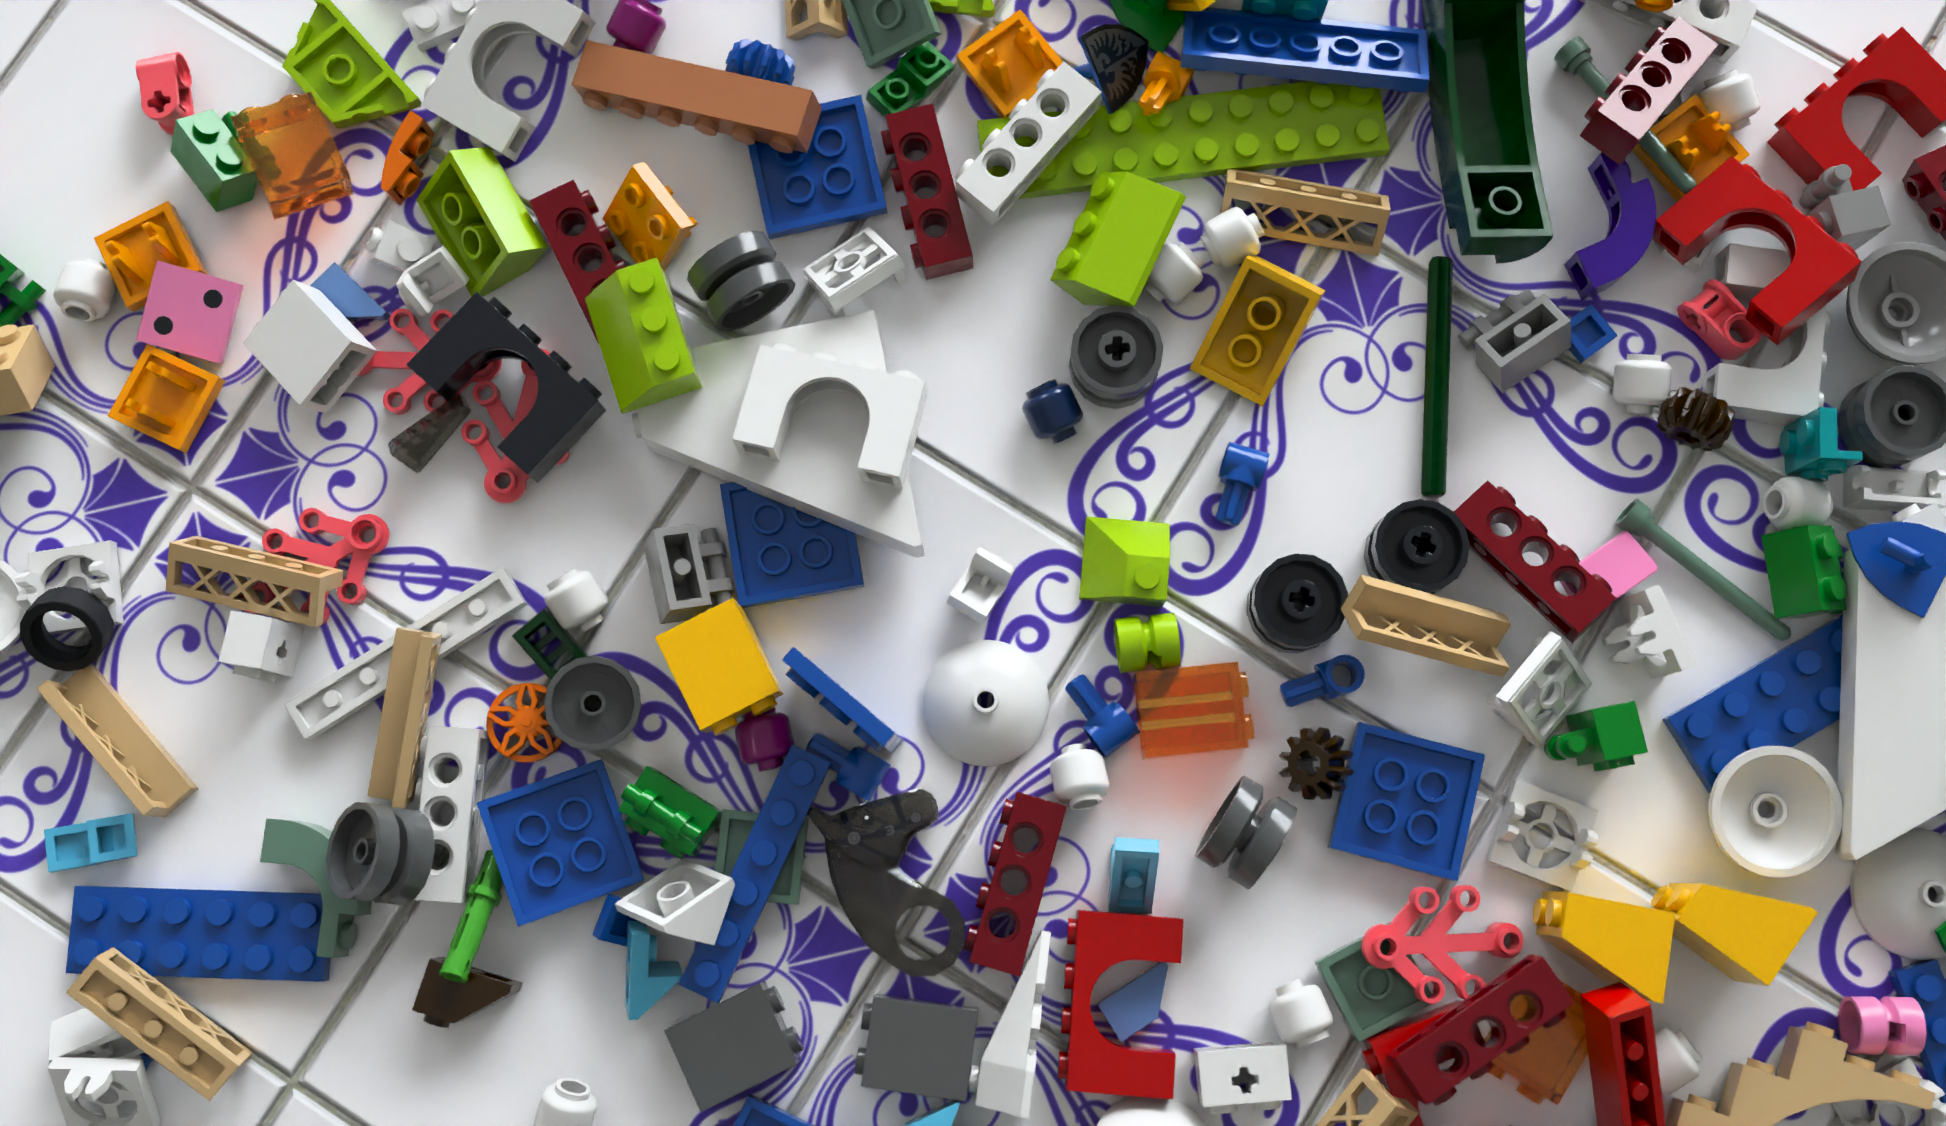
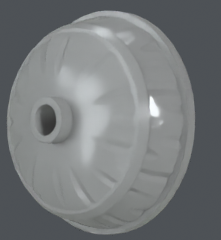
M1898 242L1879 248L1861 262L1855 281L1848 286L1846 313L1854 335L1865 348L1879 357L1907 365L1928 364L1946 357V253L1944 251L1919 242ZM1888 309H1892L1897 313V320L1891 317Z

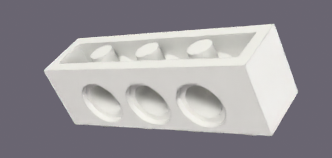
M1579 0L1653 33L1659 26L1667 30L1679 16L1719 44L1709 57L1724 64L1741 47L1759 6L1749 0H1674L1673 6L1669 10L1651 12L1636 6L1635 0ZM1700 11L1706 12L1711 19L1704 17Z
M1063 62L1055 71L1048 70L1041 77L1036 85V93L1028 101L1022 99L1010 113L1008 124L1001 131L997 128L991 132L983 143L982 148L984 150L975 160L970 158L965 161L956 173L957 196L993 226L1100 108L1102 91L1066 62ZM1047 107H1056L1062 111V114L1056 117H1049L1042 111ZM1029 136L1036 143L1029 147H1022L1015 141L1019 137ZM994 166H1003L1009 170V173L1003 177H994L988 171Z
M428 726L427 735L422 737L420 758L424 761L423 778H419L416 784L415 800L416 803L420 804L419 811L429 819L433 829L434 855L436 850L443 845L449 851L450 860L446 867L440 869L435 864L433 857L432 869L426 884L414 900L467 903L468 897L466 892L468 887L474 884L476 880L482 822L477 802L484 800L490 744L486 730ZM455 760L459 766V773L454 781L448 783L444 778L443 770L449 761ZM449 802L454 808V818L450 824L444 826L440 822L439 811L445 803Z

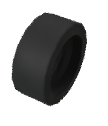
M63 586L49 589L40 595L27 609L20 622V639L26 651L37 662L51 669L70 672L85 669L97 661L113 636L114 621L108 607L97 596L80 588ZM61 611L79 618L90 632V643L86 646L77 647L66 645L56 640L47 631L43 622L45 613Z

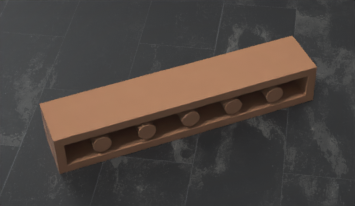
M589 40L586 41L571 83L583 98V103L597 110H606V107L618 109L623 114L636 119H642L643 115L653 117L670 127H679L680 124L692 126L700 133L709 136H716L717 133L731 135L735 140L748 145H753L755 141L766 143L773 149L783 153H792L793 150L808 152L822 110L813 90Z

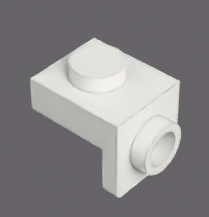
M387 220L379 228L373 227L368 235L364 249L370 251L367 262L373 265L381 263L403 273L405 269L431 253L435 239Z
M443 245L405 269L396 286L399 289V295L408 307L415 309L423 317L430 313L434 304L465 286L470 278Z
M978 548L970 566L950 593L946 603L978 623L983 624L1006 590L1014 573V567L1006 563L999 555L989 553L983 548Z

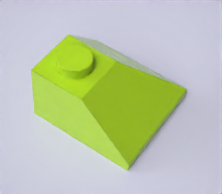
M1086 516L1079 600L1163 607L1167 601L1170 565L1169 524Z

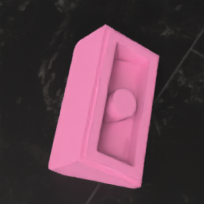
M1628 531L1621 532L1579 563L1591 575L1598 574L1604 578L1611 586L1612 594L1616 599L1658 570L1653 559ZM1560 581L1568 596L1575 594V589L1570 583Z

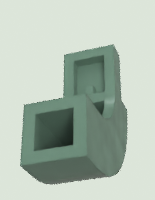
M266 818L260 862L296 866L307 872L320 889L323 909L316 957L338 958L348 956L349 949L353 948L357 937V925L353 923L354 915L371 914L372 900L339 898L331 890L326 875V854L332 831L309 822Z

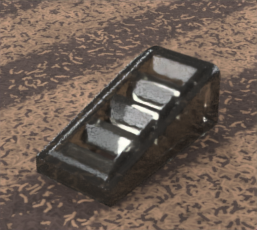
M458 393L449 402L446 401L393 438L388 443L391 455L416 473L421 472L470 414L471 409L466 398Z

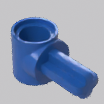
M1229 441L1218 474L1220 481L1225 484L1216 513V519L1219 522L1232 526L1240 524L1249 491H1256V489L1260 488L1270 453Z
M1351 655L1336 656L1333 659L1314 665L1313 673L1282 683L1280 685L1281 697L1287 707H1294L1322 696L1327 701L1348 695L1362 685L1365 678L1364 667L1357 658ZM1335 665H1342L1349 670L1351 682L1348 687H1341L1334 682L1332 669Z
M1085 675L1077 676L1065 687L1067 694L1088 720L1083 724V730L1105 758L1140 733L1138 727L1118 702L1114 703V701L1108 705Z
M816 733L810 739L805 750L831 762L830 770L837 773L836 783L868 802L872 799L891 766L860 746L854 747L849 751L820 733Z

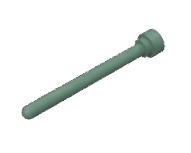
M1581 37L1573 38L1557 52L1554 60L1564 72L1570 71L1573 75L1579 74L1598 97L1601 96L1607 100L1609 96L1604 92L1610 83L1591 63L1593 57L1590 55L1591 48ZM1649 130L1639 144L1679 190L1687 194L1697 186L1696 181L1657 136Z
M1639 499L1633 500L1619 515L1615 525L1621 530L1628 531L1630 534L1633 533L1637 537L1642 535L1777 640L1785 641L1790 638L1791 629L1785 623L1775 619V616L1654 523L1655 517L1650 514L1651 509Z

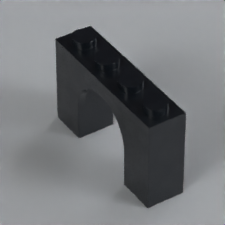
M476 292L406 365L448 402L481 368L491 362L500 359H517L533 366L538 379L536 402L529 414L497 448L538 483L607 411L598 401L602 393L586 378L583 377L577 382L571 377L568 371L572 366L556 351L553 350L549 355L538 347L542 339L523 323L517 328L508 320L512 315L511 311L493 296L488 302Z

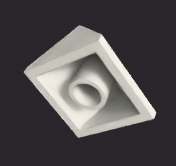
M683 858L616 902L615 906L618 912L664 933L715 945L735 884L733 878Z

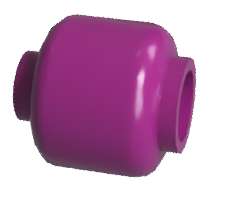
M619 0L606 25L607 33L616 39L613 46L652 54L666 28V21L660 16L663 10L647 0Z
M775 707L757 716H754L752 711L742 715L743 720L734 729L742 762L748 765L757 764L759 772L780 768L783 764V758L787 756L791 745H795L788 716L781 712L776 713Z

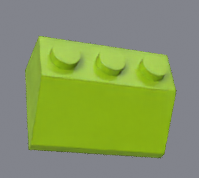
M490 147L450 150L416 199L442 246H445L470 278L465 286L471 297L476 292L484 297L530 271L548 248L542 234L536 227Z
M1127 171L1101 173L1091 187V195L1083 212L1074 223V231L1065 249L1056 260V268L1050 280L1083 305L1135 307L1186 196L1181 192Z
M657 257L616 270L585 297L622 414L702 388L667 277Z

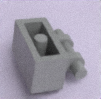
M1840 164L1828 168L1819 176L1818 180L1806 186L1799 201L1800 205L1805 209L1814 207L1806 216L1816 218L1823 225L1826 233L1837 242H1844L1854 250H1857L1889 227L1891 223L1879 186L1853 191L1849 180L1852 170L1848 165Z
M1526 289L1516 297L1510 295L1502 300L1498 309L1486 317H1477L1469 323L1470 328L1458 335L1459 341L1465 348L1468 349L1475 344L1477 367L1504 393L1571 348V320L1545 294L1535 298L1534 294L1529 289Z
M695 524L653 529L644 543L660 624L687 621L707 611L712 605L710 597L715 598L716 606L732 598L731 594L734 592L732 579L727 578L723 560L727 554L724 543L719 542L717 528H707L700 531L703 544L698 542ZM703 562H707L710 580H706Z

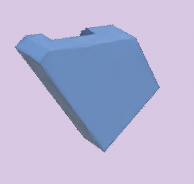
M335 262L310 285V287L320 290L349 321H354L355 319L387 320L390 317Z
M1166 962L1158 963L1097 1003L1121 1042L1158 1019L1168 970Z

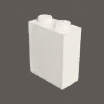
M292 280L287 288L280 293L275 303L264 317L256 323L252 332L243 342L248 350L300 406L326 414L377 352L320 290Z

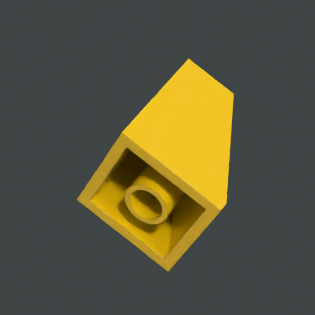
M734 598L655 637L700 731L704 733L713 731L715 736L723 734L738 725L736 718L752 711L754 716L760 715L777 706L778 704L775 699L784 694L745 609Z
M1670 883L1669 886H1662L1651 900L1653 909L1675 913L1672 935L1674 938L1733 981L1763 986L1771 984L1818 914L1816 910L1808 906L1702 883Z
M1542 891V897L1536 900L1533 909V923L1537 924V935L1607 984L1611 985L1622 982L1644 1000L1658 1003L1664 1002L1675 913L1571 892Z

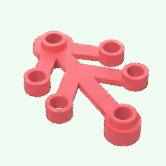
M399 308L391 314L389 319L390 326L398 334L406 336L419 351L429 342L430 338L418 326L416 316L408 309ZM445 309L437 310L430 318L432 329L437 333L440 330L438 327L439 321L445 317L451 319L454 315ZM404 316H409V324L404 328H399V320ZM377 351L357 376L366 375L372 369L412 370L406 364L418 352ZM502 359L491 362L484 369L479 370L449 402L444 399V403L440 408L434 409L432 402L441 395L434 389L430 390L424 397V406L436 416L446 415L452 408V400L472 382L478 383L482 380H493L501 370ZM414 372L397 388H391L386 391L383 396V404L386 409L395 415L405 414L411 408V399L428 384ZM397 395H402V404L399 407H392V399Z
M541 349V350L544 351L547 355L550 354L548 351H546V350H544V349ZM521 361V368L526 377L514 420H512L500 400L501 392L493 382L488 380L479 381L472 391L473 398L486 408L504 439L529 414L537 399V375L535 370L531 369V365ZM486 388H492V397L488 400H481V392ZM476 419L467 421L462 427L461 434L467 443L475 447L488 469L484 479V487L487 494L496 502L503 504L517 501L524 494L527 480L531 477L505 454L503 460L500 458L489 441L490 431L484 423ZM475 427H481V436L475 440L470 439V431ZM569 451L555 465L563 464L569 457ZM504 475H509L511 478L510 485L503 489L499 488V479Z
M308 508L299 516V525L304 531L313 535H318L325 531L345 538L331 546H325L290 537L288 533L280 529H270L263 535L262 546L269 553L277 555L289 553L308 558L305 560L307 562L336 569L339 561L352 555L347 577L343 580L342 587L337 588V596L344 603L358 605L366 598L367 591L363 580L372 555L380 553L387 546L390 532L386 522L373 514L360 515L350 522L327 516L316 508ZM313 515H318V525L314 528H309V518ZM369 529H374L375 538L371 542L366 543L364 541L365 532ZM281 535V546L273 549L271 545L273 538ZM259 581L252 587L256 593L260 591L264 593L263 602L269 603L276 598L267 583ZM356 585L358 589L356 596L348 599L346 590L349 586ZM330 591L325 593L323 624L328 621L330 616V610L326 605ZM311 593L308 600L301 606L300 611L309 613ZM243 610V611L248 612V613H251V614L260 615V614H258V613H254V612H250V611Z
M1455 886L1450 892L1448 902L1424 931L1418 936H1405L1422 913L1431 914L1435 912L1440 902L1439 895L1434 889L1429 887L1414 888L1409 894L1407 904L1389 925H1374L1364 934L1361 948L1366 961L1376 968H1393L1413 988L1418 1000L1430 1004H1435L1442 1000L1445 993L1444 985L1440 979L1424 975L1406 956L1408 954H1422L1454 986L1456 994L1461 999L1465 1000L1470 996L1465 990L1466 983L1469 980H1472L1475 985L1473 993L1485 986L1484 980L1478 975L1467 973L1447 953L1488 951L1496 957L1513 958L1522 950L1524 940L1517 926L1505 922L1492 923L1485 932L1446 934L1464 912H1472L1478 908L1480 894L1473 886ZM1463 891H1467L1469 894V902L1466 906H1463L1460 902V896ZM1425 892L1428 895L1429 902L1425 908H1422L1419 903V897ZM1507 933L1511 935L1509 948H1506L1503 943ZM1384 939H1388L1390 949L1387 954L1383 955L1380 950V944ZM1428 982H1431L1434 986V992L1430 997H1426L1424 993V987Z

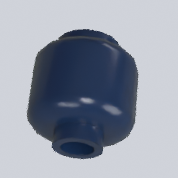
M1052 379L1026 392L1028 399L1023 403L1022 410L1036 438L1047 439L1051 437L1054 444L1077 433L1074 426L1082 420L1083 412L1069 384H1058L1056 379Z

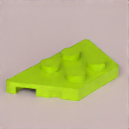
M314 0L317 6L309 22L302 23L297 34L296 45L290 49L282 67L336 128L340 129L419 108L422 103L420 99L331 0Z

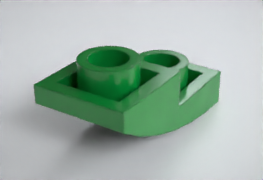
M927 41L898 60L896 69L867 91L866 100L885 119L887 114L916 108L948 77L955 65L932 43Z

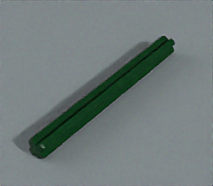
M1445 256L1432 257L1428 265L1421 494L1428 498H1439L1446 493L1453 260Z

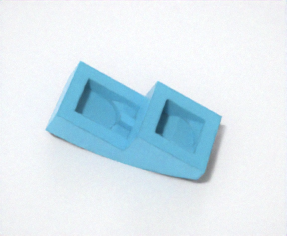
M132 813L88 820L86 823L44 829L48 872L51 873L138 856L134 815Z

